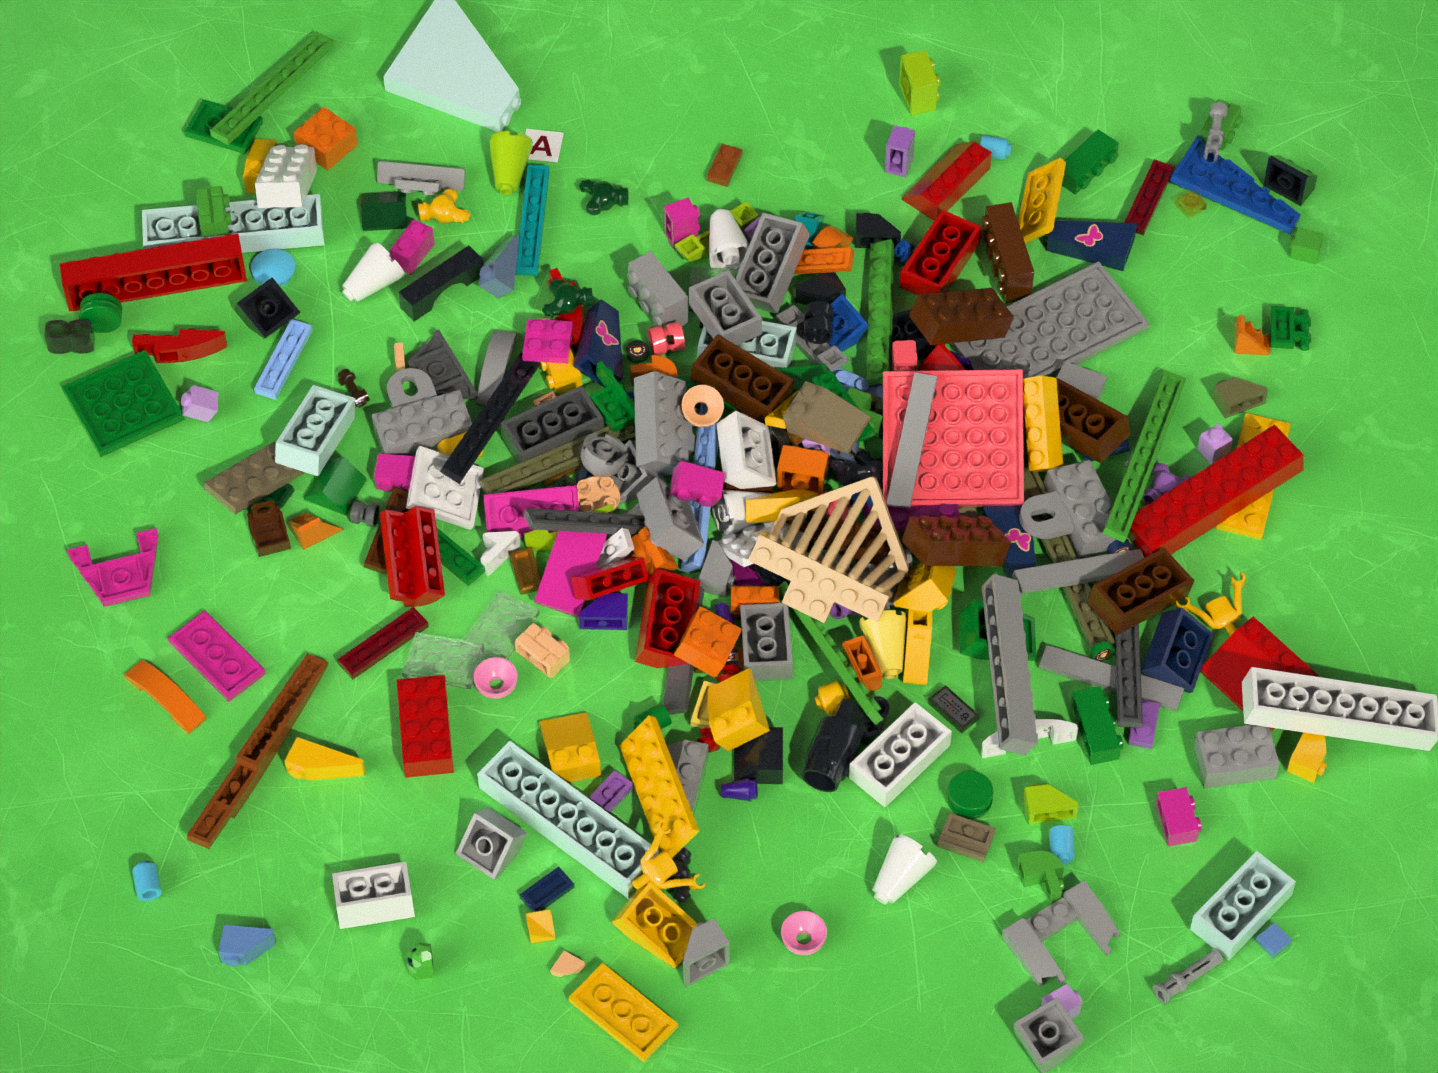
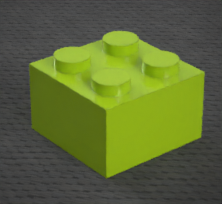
M926 50L901 55L899 84L911 115L936 111V104L939 101L938 87L941 86L938 74L935 75L933 59L928 57Z

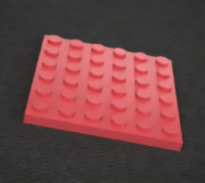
M1023 370L883 372V497L885 503H887L913 376L914 372L935 375L938 380L911 506L958 504V507L1023 505Z

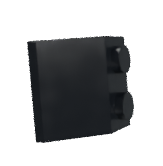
M1271 155L1268 159L1263 186L1301 206L1314 191L1317 175L1280 155Z
M273 277L240 300L235 307V312L248 328L263 339L269 337L300 314L298 308Z
M769 727V732L734 748V781L750 777V779H756L757 784H783V727Z

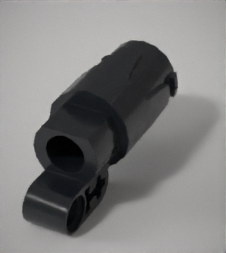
M880 696L873 697L881 707L878 712L883 718L876 725L859 704L846 699L840 701L831 716H825L820 720L803 760L806 764L801 776L809 786L823 792H834L838 789L840 781H844L847 777L850 763L854 760L860 744H870L880 733L890 709L889 703L885 698Z

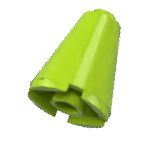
M500 131L492 134L489 141L495 188L503 195H511L517 191L533 148L532 139L523 133L517 132V136L510 135V131Z

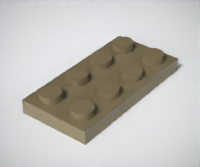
M274 441L204 482V490L236 515L305 472L275 463L276 442Z

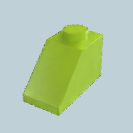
M1032 784L1029 787H1024L1023 802L1029 825L1077 818L1078 802L1050 784Z

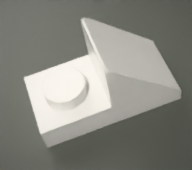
M621 528L605 541L596 568L630 557L629 553L635 548L628 529Z
M488 532L483 534L484 546L488 548L480 558L481 564L485 567L484 573L490 576L509 558V552L516 551L520 547V535L518 532Z

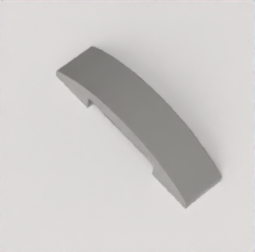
M795 305L776 315L779 324L797 327L796 346L814 364H826L827 372H833L849 362V359L835 345L831 347L828 343L814 344L805 340L803 337L805 315Z
M494 330L482 368L477 405L485 406L506 375L510 355L513 353L517 338L516 332Z

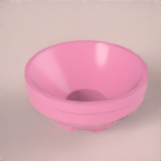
M488 658L482 661L474 672V683L477 690L488 698H503L509 695L517 684V670L510 661L504 658ZM493 680H500L504 683L499 689H493L489 686Z
M798 911L789 915L783 922L781 937L784 945L791 952L798 955H810L819 951L824 945L827 937V928L825 922L817 914L809 911ZM800 934H807L811 937V941L803 945L798 943L796 938Z

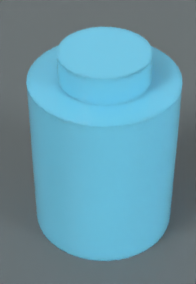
M982 135L980 145L992 152L991 159L1005 160L1006 156L1010 157L1012 144L1008 143L1007 138Z
M1058 825L1049 830L1050 853L1056 855L1063 865L1069 864L1075 858L1074 830L1069 826Z
M150 861L139 862L132 869L137 898L141 901L157 899L162 894L157 865Z

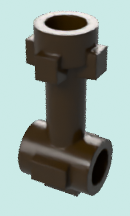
M344 369L338 373L340 385H346L351 394L350 397L356 398L355 408L366 405V402L370 401L369 396L364 388L361 390L357 388L353 381L356 379L355 374L349 369Z

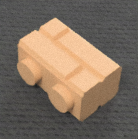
M533 623L515 640L516 652L550 679L570 661L568 645L562 640H555L551 632L544 626L540 628Z

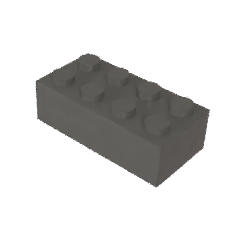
M581 385L500 422L501 436L519 464L604 428V418Z

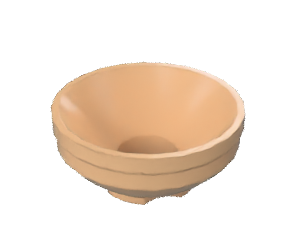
M707 385L694 386L685 393L682 399V413L685 419L696 427L711 426L720 419L723 413L724 402L722 396L713 387ZM697 403H704L707 406L708 411L705 415H698L695 412L694 406Z

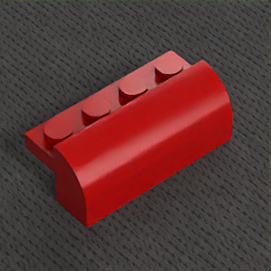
M414 506L405 513L386 509L382 511L380 519L390 599L402 601L405 607H419L434 603L444 597L445 590L435 510Z

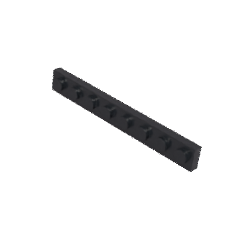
M523 353L519 354L440 471L458 484L462 482L500 426V422L504 420L540 366L537 362L523 361Z

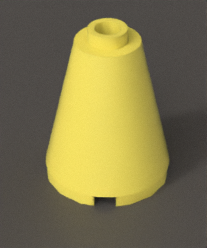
M885 610L878 622L871 619L864 621L863 617L859 621L863 636L873 653L884 679L897 678L898 674L903 671L907 615L902 611V615H896V610Z

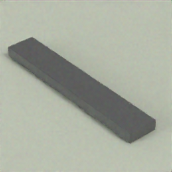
M526 508L524 512V517L530 529L615 534L621 528L629 530L630 535H637L646 526L644 515Z
M701 586L699 589L697 610L703 604L704 589ZM689 663L668 668L663 705L669 715L688 713L694 666Z
M1139 624L1119 635L1114 633L1117 727L1142 728L1143 724Z

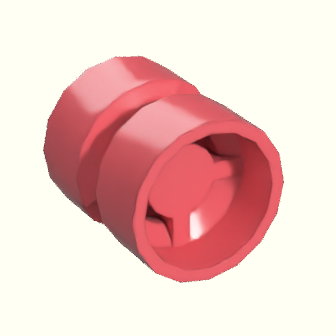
M680 322L666 324L665 328L661 325L648 328V338L653 355L667 354L668 350L672 353L685 350L684 334ZM666 335H670L671 341L667 342Z

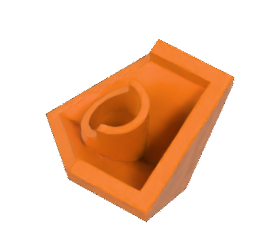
M1245 316L1235 317V354L1269 355L1270 335L1268 333L1265 335L1261 334V328L1258 330L1254 329L1251 321L1245 322Z
M308 512L286 522L303 550L344 530L320 521L319 517L312 516Z

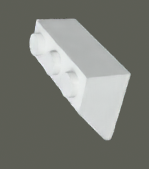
M738 411L733 412L716 423L722 472L725 473L724 482L739 489L776 485L769 426Z
M406 862L332 873L340 929L415 917Z

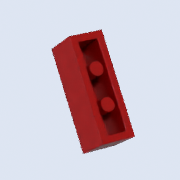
M628 557L570 577L575 599L592 600L649 580L644 557Z

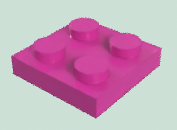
M527 319L522 355L523 361L568 364L573 321Z

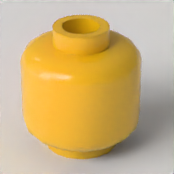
M838 680L820 686L818 688L819 696L815 697L819 711L824 709L827 715H832L842 699L852 701L848 687L845 683L842 684Z

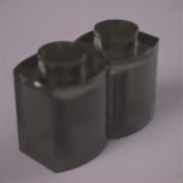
M79 319L70 322L63 320L46 322L44 336L50 353L65 354L72 351L84 354L94 351L95 335L90 321Z

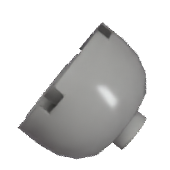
M592 433L584 439L580 457L583 466L592 475L610 477L622 469L628 453L625 452V444L612 435L605 434V437L598 436V433Z

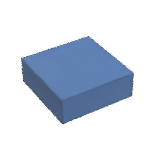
M1274 922L1260 933L1255 941L1274 958L1291 944L1292 939Z

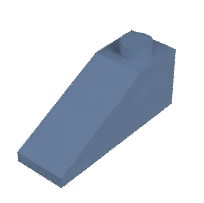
M514 235L501 242L481 267L479 286L497 298L514 290L519 243L518 235Z

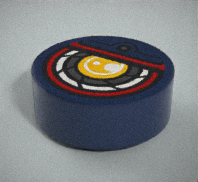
M1128 539L1124 543L1115 540L1109 545L1107 550L1109 554L1130 551L1132 546Z

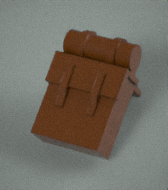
M272 500L253 505L251 507L252 512L247 513L252 539L255 541L259 557L291 549L283 513L280 511L279 505L275 506ZM266 506L268 507V508H266V509L258 510V509H260V508H262V507H266Z

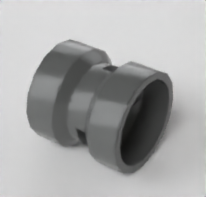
M355 500L351 509V523L359 524L362 522L367 526L375 527L379 517V505L374 503L367 505L363 501Z

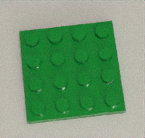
M146 350L62 386L63 392L100 457L185 420L182 411Z

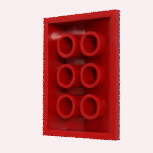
M1254 616L1235 630L1206 661L1200 671L1242 711V681L1251 667L1320 677Z

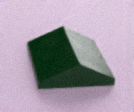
M398 191L362 194L363 231L407 229L406 193Z

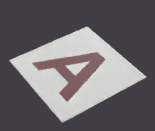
M526 129L525 135L529 136L533 141V148L529 159L558 162L564 133Z

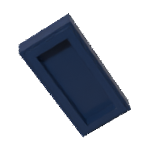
M557 867L522 892L520 899L531 912L543 911L572 890L574 883L560 867Z

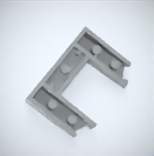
M1082 881L1064 892L1063 898L1027 920L1023 917L1003 929L1002 940L1037 985L1042 986V978L1056 977L1058 984H1063L1066 981L1065 976L1042 942L1078 921L1104 955L1108 956L1112 949L1108 946V943L1113 935L1119 938L1120 932L1094 892L1085 881Z

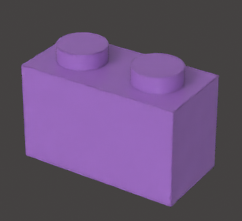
M894 125L886 145V173L906 178L914 158L915 130Z

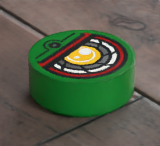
M1102 641L1091 648L1090 654L1094 660L1102 662L1111 658L1115 654V649L1111 642Z

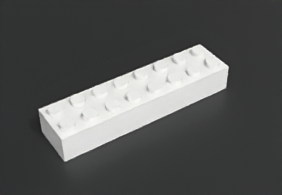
M1251 667L1242 681L1244 724L1430 751L1438 741L1437 695L1256 667Z

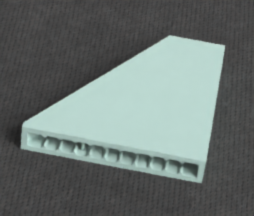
M434 0L384 75L385 91L496 132L502 131L504 126L509 125L513 112L517 111L521 105L519 88L455 0Z

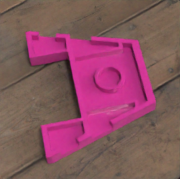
M157 528L136 533L141 550L139 554L92 564L88 545L67 550L70 560L104 607L151 595L159 539Z

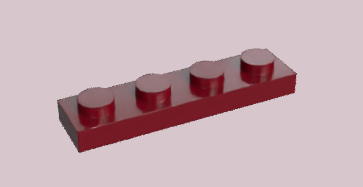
M1154 159L1124 223L1137 224L1136 233L1144 236L1174 173L1175 166Z
M412 607L338 658V664L353 680L429 627L428 621Z

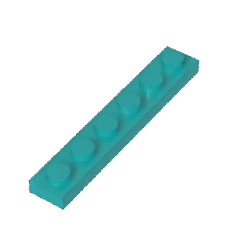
M549 165L527 166L516 275L538 276L550 174Z

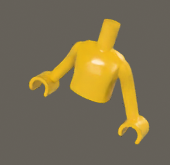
M1240 572L1241 581H1236L1231 576V585L1234 588V608L1227 596H1222L1205 605L1207 613L1190 604L1188 597H1184L1186 605H1180L1176 601V609L1182 607L1187 612L1194 613L1212 629L1225 628L1229 636H1231L1236 630L1234 623L1242 616L1241 589L1245 586L1246 576Z
M665 819L656 822L653 826L656 836L640 861L643 874L632 881L633 886L638 890L651 881L660 890L680 886H689L692 890L704 888L706 883L698 886L695 882L700 874L690 878L666 881L669 877L676 874L678 869L666 851L663 850L654 856L663 836L671 831V828L665 831L661 829L660 825Z

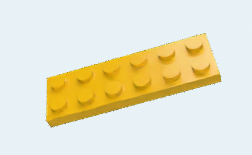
M1246 413L1237 448L1274 424L1288 438L1291 423ZM1274 490L1217 525L1216 529L1262 540Z
M648 715L619 746L653 837L655 838L656 836L653 830L656 822L665 819L660 825L661 829L665 831L671 828V831L663 836L658 850L660 852L666 851L673 858L699 832V828L657 719Z

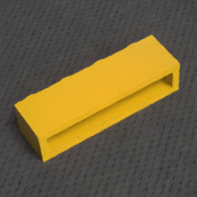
M1048 376L1024 378L1023 400L1029 471L1044 473L1049 469L1063 466L1057 380L1055 377Z

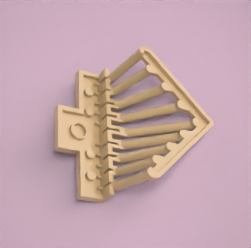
M874 476L781 509L770 533L763 532L759 535L748 560L790 580L791 582L782 603L823 623L827 621L835 602L878 622L888 600L893 595L888 590L906 578L910 571L880 486ZM861 491L823 559L819 558L828 538L847 504H849L852 495ZM871 496L874 505L837 566L833 565L845 538L868 497ZM840 499L810 553L806 552L812 536L828 511L830 502ZM818 507L797 546H794V538L807 518L808 511ZM796 515L785 537L781 540L779 534L789 517ZM877 518H879L882 526L880 533L852 571L848 572L847 570L855 553ZM887 540L890 547L888 555L864 579L860 578L868 563ZM895 562L898 572L880 585H875L876 580Z

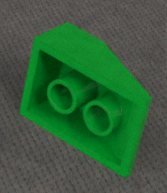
M973 600L959 612L960 654L980 660H990L983 602ZM1023 615L1028 661L1036 660L1035 618Z

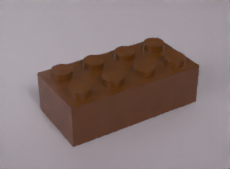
M1012 202L986 206L985 216H982L984 229L981 230V239L983 243L987 244V258L992 260L993 263L992 274L994 278L997 277L998 293L1003 295L1005 303L1017 302L1032 294L1034 269Z
M993 288L917 295L909 314L930 345L1005 338L1014 319V316Z
M719 334L710 342L692 364L691 381L698 385L713 387L720 393L725 402L765 424V417L789 398L793 391L794 380Z
M1057 378L1061 441L1102 463L1131 435L1128 416Z
M922 515L921 517H910L902 542L925 566H1003L1011 541L1004 535L1003 531L998 529L992 523V520L986 516L948 517L942 515L940 517H930Z
M1163 548L1094 584L1087 603L1116 635H1119L1175 605L1176 601L1184 600V597H1188L1195 580Z

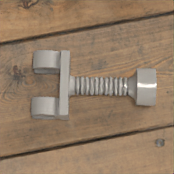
M1221 102L1211 105L1210 116L1213 118V123L1203 155L1204 159L1207 160L1208 153L1214 154V162L1218 159L1219 148L1223 141L1224 131H1220L1221 122L1227 117L1228 106Z

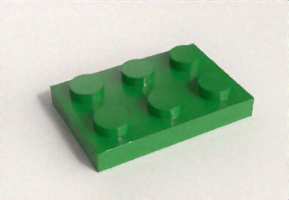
M203 99L188 124L185 135L192 139L246 154L263 124V118L259 116L235 140L227 145L211 137L210 130L234 108Z

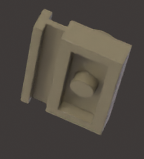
M949 813L937 847L984 863L995 836L996 828Z

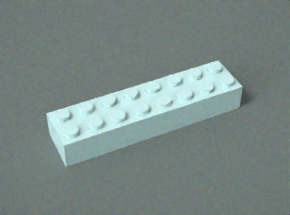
M320 194L307 195L302 207L258 208L257 200L229 202L230 207L226 208V212L230 211L232 225H228V234L239 233L242 253L325 245ZM197 205L142 210L144 249L204 239L201 234ZM214 235V236H212V237H205V238H214V237H220V236H224V235H219V236Z
M509 741L477 774L481 790L629 899L637 890L633 886L632 881L643 874L640 861L651 844L517 745ZM657 849L656 853L654 854V856H656L657 854L660 853V851H659L658 849Z

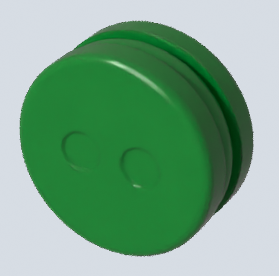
M90 294L81 301L80 323L84 328L92 332H112L121 325L122 304L116 297L109 294Z
M968 770L960 772L949 783L948 805L958 816L967 819L979 818L985 815L991 808L994 793L993 785L987 776L978 771Z

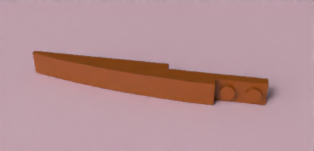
M308 653L306 654L236 756V764L188 832V841L210 849L230 818L235 819L306 706L328 667L327 661Z

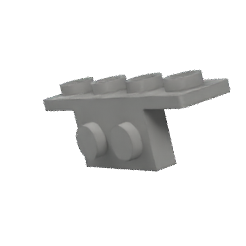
M379 161L377 182L394 184L395 188L401 189L403 193H414V190H419L425 195H435L441 189L449 188L463 191L465 186V169Z

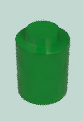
M659 703L636 715L633 727L636 729L648 715L656 717L660 729L671 725L672 721L664 705Z

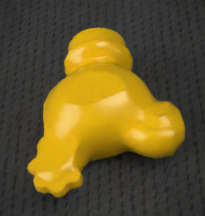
M451 188L443 191V194L436 196L429 204L425 201L418 204L420 221L428 222L430 218H433L441 224L451 222L464 223L469 220L471 214L467 209L461 210L455 206L458 194L456 190Z

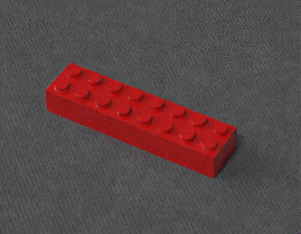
M239 233L59 263L69 312L80 310L81 301L86 296L95 293L112 295L123 303L247 282Z
M1274 424L1138 510L1127 538L1137 549H1141L1145 558L1163 548L1172 555L1227 518L1304 470V454Z

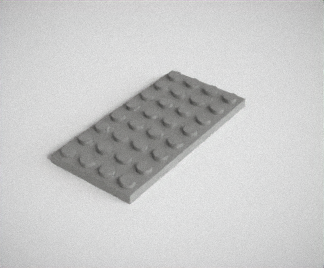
M1098 261L1007 306L1014 319L1005 338L950 344L958 355L971 361L973 370H1023V379L1036 376L1053 377L1059 373L1064 361L1071 364H1079L1147 330L1149 323Z

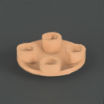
M592 476L580 480L577 484L580 512H590L612 504L614 512L618 508L620 492L612 478Z

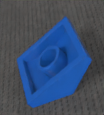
M841 294L830 304L834 308L832 339L827 343L831 347L835 345L843 352L858 343L869 325L847 298Z

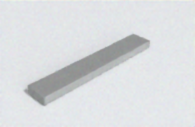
M914 372L886 503L889 507L907 510L911 508L938 380L935 375Z
M1141 549L1014 570L1012 576L1015 580H1018L1021 594L1104 580L1145 557Z
M1046 645L1039 664L1040 669L1096 687L1101 686L1103 689L1116 693L1115 666ZM1141 675L1142 700L1160 703V707L1177 712L1184 688Z

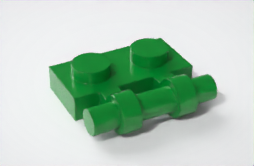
M1271 306L1270 348L1293 349L1294 342H1298L1302 351L1309 350V344L1311 343V334L1309 333L1311 317L1309 316V311L1302 309L1300 310V315L1294 314V307ZM1294 325H1298L1300 331H1294Z

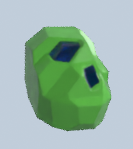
M419 943L406 954L409 975L415 980L431 978L434 974L431 944Z

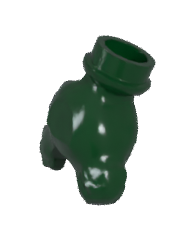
M590 179L583 180L579 184L581 192H587L592 196L586 206L587 213L590 215H598L601 211L609 210L615 204H618L620 207L628 205V188H622L621 186L615 189L607 181L596 182L590 181Z
M555 279L549 284L550 292L555 296V300L550 304H545L542 312L545 316L554 317L555 315L574 313L580 305L584 307L593 306L592 288H586L585 286L578 290L572 284Z

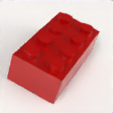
M942 209L901 270L900 288L915 295L948 292L980 244L982 226Z
M445 675L397 679L405 778L454 773Z

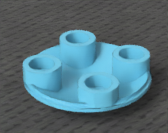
M281 249L265 250L259 253L251 264V272L256 283L264 284L273 277L280 286H285L289 283L296 268L292 255Z

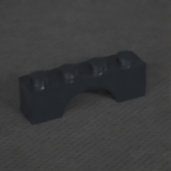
M468 245L398 292L400 308L415 322L432 310L436 299L448 287L457 283L469 286L478 280L481 267L483 266V258Z

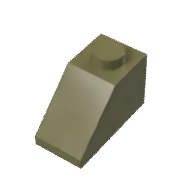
M1232 378L1222 380L1214 385L1212 399L1226 419L1265 404L1268 389L1242 379Z

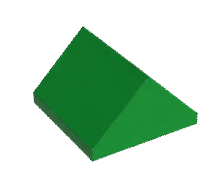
M344 457L330 460L326 463L319 476H316L304 496V500L346 515L367 479Z

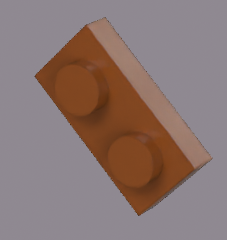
M722 144L707 174V181L728 187L743 155V149Z

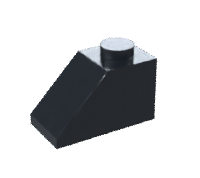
M856 213V248H870V243L892 239L895 249L896 245L901 241V231L880 214Z
M835 272L824 273L795 285L793 299L795 303L803 305L815 301L831 304L841 294L846 297V288Z

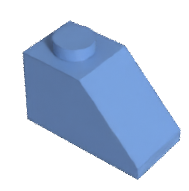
M224 925L219 947L221 962L229 966L249 964L276 944L274 929Z

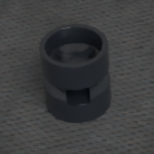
M823 301L807 304L805 307L803 330L805 340L814 344H824L832 339V323L834 319V308L832 305Z

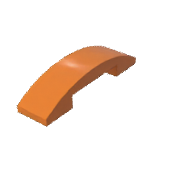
M141 660L124 674V677L139 691L144 690L171 715L172 720L187 734H190L206 720V716L173 681L146 661Z

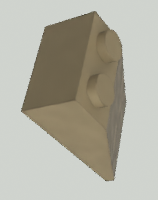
M807 381L804 382L783 416L788 433L798 435L804 439L846 454L850 453L870 420L869 415L828 389Z

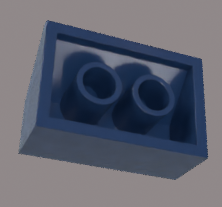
M1182 607L1163 612L1141 672L1147 677L1182 687L1184 692L1192 693L1214 634Z

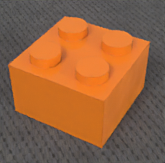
M322 107L294 131L296 146L304 144L308 147H314L316 163L327 171L358 145L356 128L326 107Z
M783 445L777 467V493L797 488L818 494L824 493L828 480L829 453L818 449L810 450L794 445Z
M700 606L691 618L674 656L716 678L726 664L742 629Z

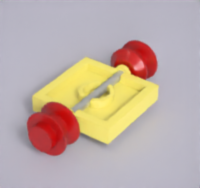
M735 664L724 665L721 670L722 674L718 676L719 683L742 672L741 668ZM704 681L690 722L691 726L701 728L700 734L702 737H699L697 742L708 744L709 752L719 750L720 745L715 743L709 724L708 688L716 684Z

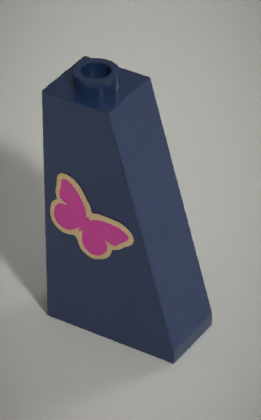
M1055 221L1053 231L1045 234L1044 241L1047 242L1046 251L1090 263L1099 261L1102 266L1124 271L1135 240L1137 224Z
M601 299L587 311L573 367L605 388L596 375L597 362L602 361L606 367H610L618 383L623 380L619 311Z
M983 505L982 516L990 518L992 523L1003 531L1004 535L1011 541L1002 566L1006 576L1014 579L1012 576L1014 570L1036 567L1033 536L1022 528L1019 521L1022 506Z

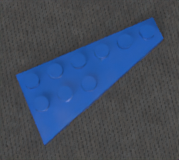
M1198 135L1172 174L1170 182L1291 235L1299 222L1301 214L1283 200L1275 199L1269 194L1270 190L1263 186L1261 188L1258 186L1252 176L1230 159L1225 160L1218 155V159L1214 162L1215 155L1208 153L1207 160H1205L1203 155L1206 144L1203 143L1204 139Z

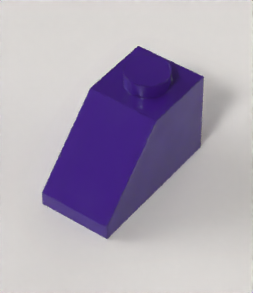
M613 592L598 597L579 612L580 629L627 630L628 594Z

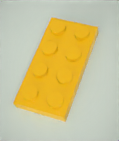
M1058 158L1028 173L1018 220L1025 244L1053 231L1066 162L1062 158Z
M604 963L568 997L572 1005L644 1063L678 1028V1023Z

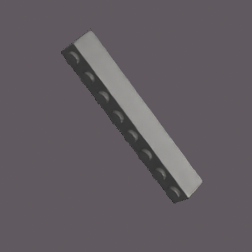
M993 574L981 587L1000 750L1026 755L1038 744V735L1036 733V716L1033 708V693L1031 692L1030 683L1031 674L1028 667V652L1025 642L1026 633L1024 631L1023 611L1020 600L1021 592L1019 591L1018 580Z

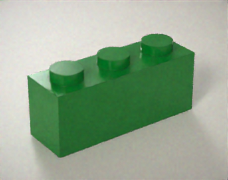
M1099 129L1095 131L1064 160L1066 166L1062 186L1075 195L1081 189H1086L1095 176H1100L1109 163L1115 162L1118 157L1119 143Z
M1101 686L1073 691L1071 706L1090 764L1094 765L1118 760L1120 750L1123 749V741L1121 736L1117 735L1115 731L1117 727L1116 719L1113 714L1110 715L1108 695L1103 694Z

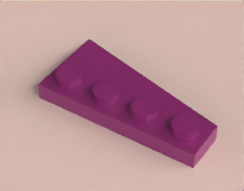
M958 504L911 506L910 510L887 507L896 530L901 531V535H904L910 517H921L922 515L930 517H940L942 515L960 517ZM864 505L863 509L865 519L869 515L873 505ZM877 518L873 525L880 526L882 529L880 520Z

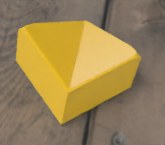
M551 910L526 913L531 944L555 940Z

